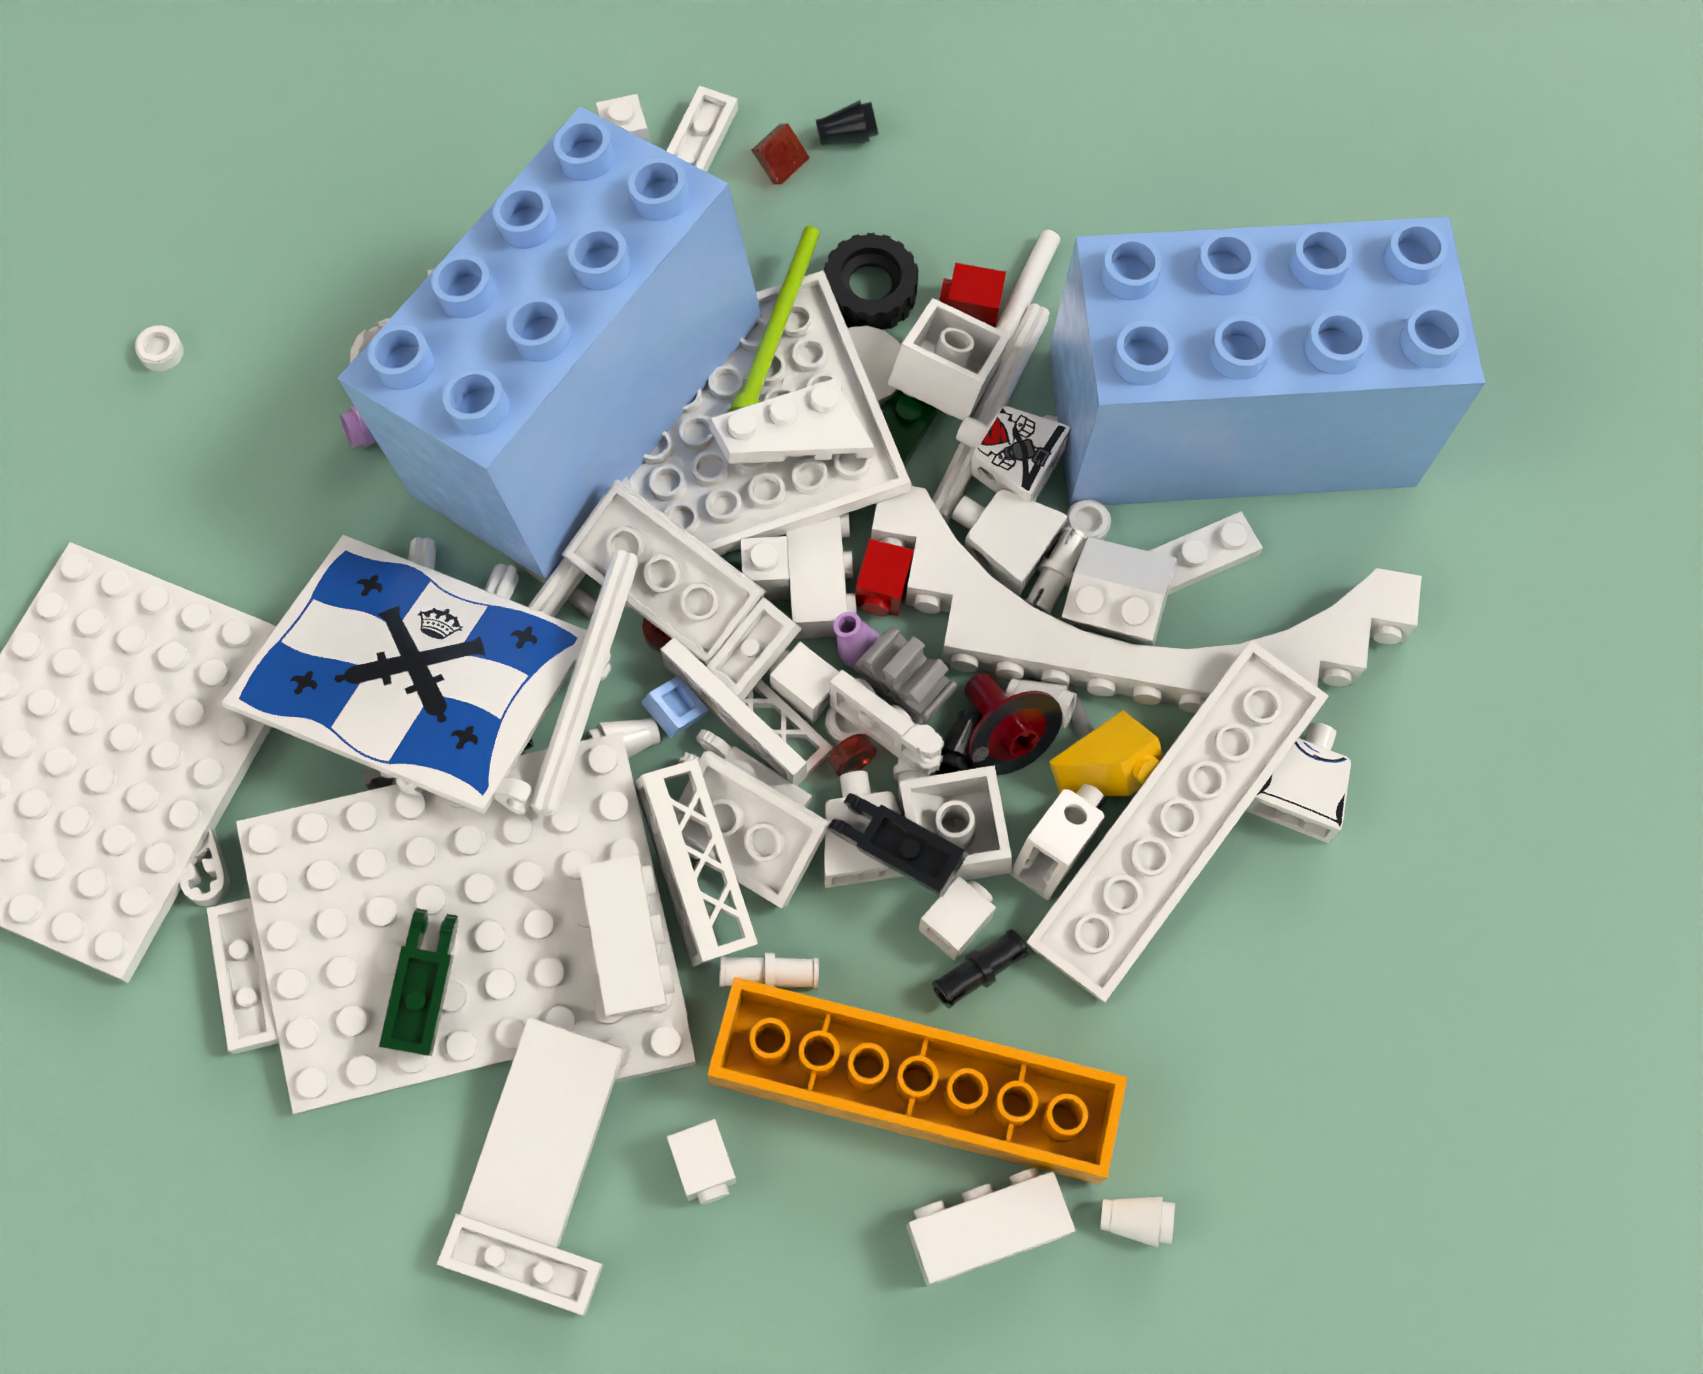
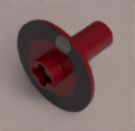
M988 673L977 674L967 682L964 693L983 717L974 729L969 743V756L976 768L995 765L996 775L1018 771L1038 759L1057 737L1062 724V710L1052 695L1043 691H1026L1008 697Z

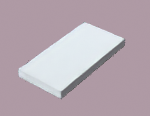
M614 480L561 554L601 585L603 584L612 554L616 550L635 554L638 566L626 604L669 637H675L706 665L709 664L766 593L763 588L620 480Z
M528 1017L460 1213L461 1216L554 1248L559 1247L625 1048Z

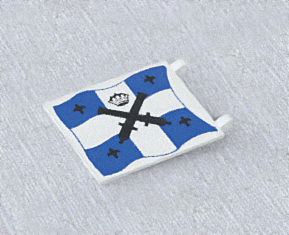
M342 535L224 697L222 705L234 712L395 778H402L407 783L411 781L419 788L485 814L495 799L509 810L517 814H525L530 808L532 797L529 795L531 794V786L522 780L509 779L507 776L576 665L587 630ZM610 652L600 681L607 678L611 671V665L609 664L611 659Z

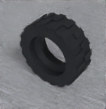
M867 233V235H853L851 239L838 243V247L835 250L832 249L828 255V262H825L824 273L848 328L870 326L881 330L886 328L892 329L897 326L898 322L904 321L909 316L910 309L913 310L919 270L917 264L914 263L913 254L904 248L903 243L900 241L896 242L890 236L884 234L880 236L875 235V233ZM860 267H879L889 274L892 286L887 295L880 299H863L851 290L849 284L851 275Z

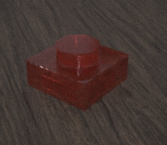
M788 123L778 124L751 149L773 184H783L810 159Z

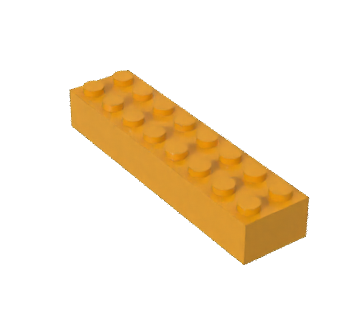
M737 977L733 979L707 1074L709 1084L1031 1168L1038 1167L1039 1170L1047 1172L1054 1171L1058 1175L1097 1185L1108 1178L1128 1078Z

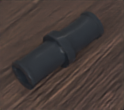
M1009 929L1006 931V934L978 952L973 949L965 955L963 963L932 982L937 997L950 1009L955 1003L983 985L988 988L996 982V975L1021 958L1028 956L1027 946L1016 931Z

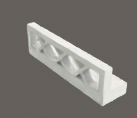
M675 637L661 648L664 667L675 677L680 675L710 711L773 771L798 786L833 753V747L762 680L748 694V698L742 701ZM754 690H755L762 698H754ZM754 708H774L781 715V730H772L754 713ZM786 720L796 730H786ZM786 739H807L817 751L805 761L786 743Z
M694 759L642 774L634 783L635 790L692 966L695 967L757 945L758 942L698 760ZM688 773L694 794L687 807L670 798L664 780ZM697 802H698V805H699L701 814H699V813L693 811V809H694V807H695V805H696ZM674 810L683 815L679 824ZM689 818L705 826L707 829L709 840L702 853L685 845L682 831ZM712 848L717 861L708 857ZM689 856L698 861L694 870ZM704 864L720 872L725 885L717 900L700 891L697 878ZM727 895L729 897L732 908L724 904ZM704 903L713 907L709 916ZM719 911L736 919L742 939L718 946L712 925Z

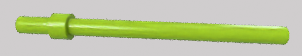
M805 226L743 389L735 395L729 412L760 402L758 400L820 236V231L814 226Z

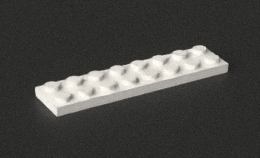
M1250 640L1025 944L1099 1001L1105 1003L1329 695L1253 640Z

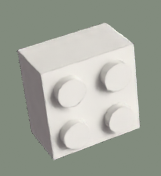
M932 298L903 341L887 384L910 397H915L942 410L949 416H954L963 421L967 416L972 415L988 388L1002 360L1011 335Z

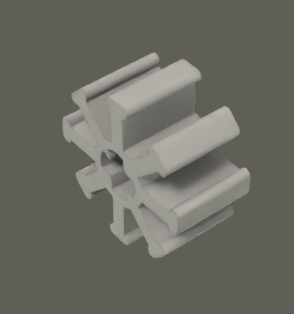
M890 627L854 665L855 671L867 678L866 682L871 685L875 693L884 695L888 699L889 705L901 707L908 713L913 723L922 725L924 722L927 723L956 691L957 684L944 676L949 669L941 659H927L923 655V648L925 647L923 642L914 636L907 642L898 628Z

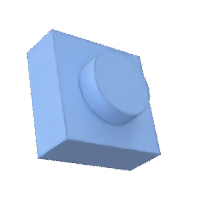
M680 675L649 692L641 702L670 738L701 720L708 711V708Z

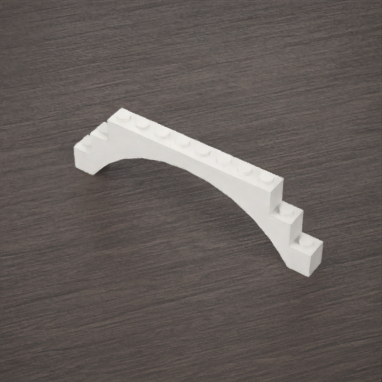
M911 486V492L878 502L876 505L871 539L914 550L905 605L914 606L916 610L927 614H937L940 611L949 612L941 660L944 663L950 664L955 670L974 672L980 669L996 672L998 677L1007 680L1012 678L1020 680L1025 677L1041 680L1044 683L1067 685V687L1071 683L1075 687L1086 688L1089 693L1096 696L1109 697L1114 694L1131 696L1134 701L1141 704L1156 705L1164 702L1179 705V708L1183 711L1196 713L1249 642L1180 649L1134 645L1082 631L1034 608L991 577L955 538L930 498L926 488ZM1376 568L1368 577L1330 608L1288 630L1254 639L1253 641L1316 687L1318 686V678L1331 686L1354 685L1367 669L1370 637H1373L1376 642L1382 644L1404 643L1417 627L1422 576Z

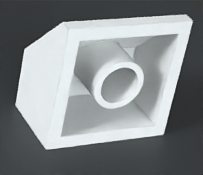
M1088 537L1073 573L1062 614L1063 622L1086 631L1146 646H1154L1177 558Z
M995 765L899 781L905 817L966 850L967 857L953 880H956L958 876L967 881L1012 873V855Z

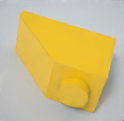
M1122 710L1051 759L1049 763L1060 794L1064 789L1077 793L1083 784H1088L1097 788L1104 796H1130L1141 788L1160 763L1163 754L1158 737Z

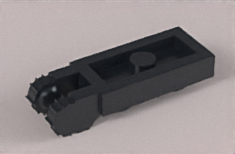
M850 792L843 803L855 814L862 815L871 820L866 830L862 833L845 821L835 818L827 829L841 839L856 846L865 855L943 897L967 857L966 850L882 804L878 807Z

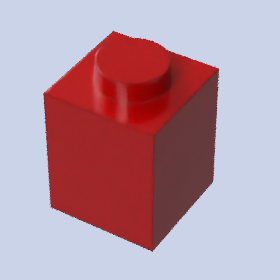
M955 262L952 279H943L939 301L995 328L1006 272Z
M869 539L856 584V606L862 607L865 612L875 616H886L888 614L898 616L910 576L914 550Z

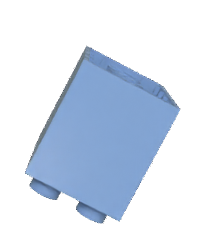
M580 106L337 378L410 496L547 580L564 558L561 554L614 480L622 482L626 476L628 480L644 462L643 456L645 453L649 455L663 439L662 433L664 431L668 433L683 414L682 409L685 405L695 400L697 391L700 388L701 391L708 384L710 375L717 367L722 366L741 344L740 339L742 337L745 339L757 324V319L759 317L762 318L729 184Z
M1450 217L1076 236L1049 349L1058 422L1070 427L1066 449L1062 456L1069 507L1081 500H1095L1103 505L1417 487L1485 384Z

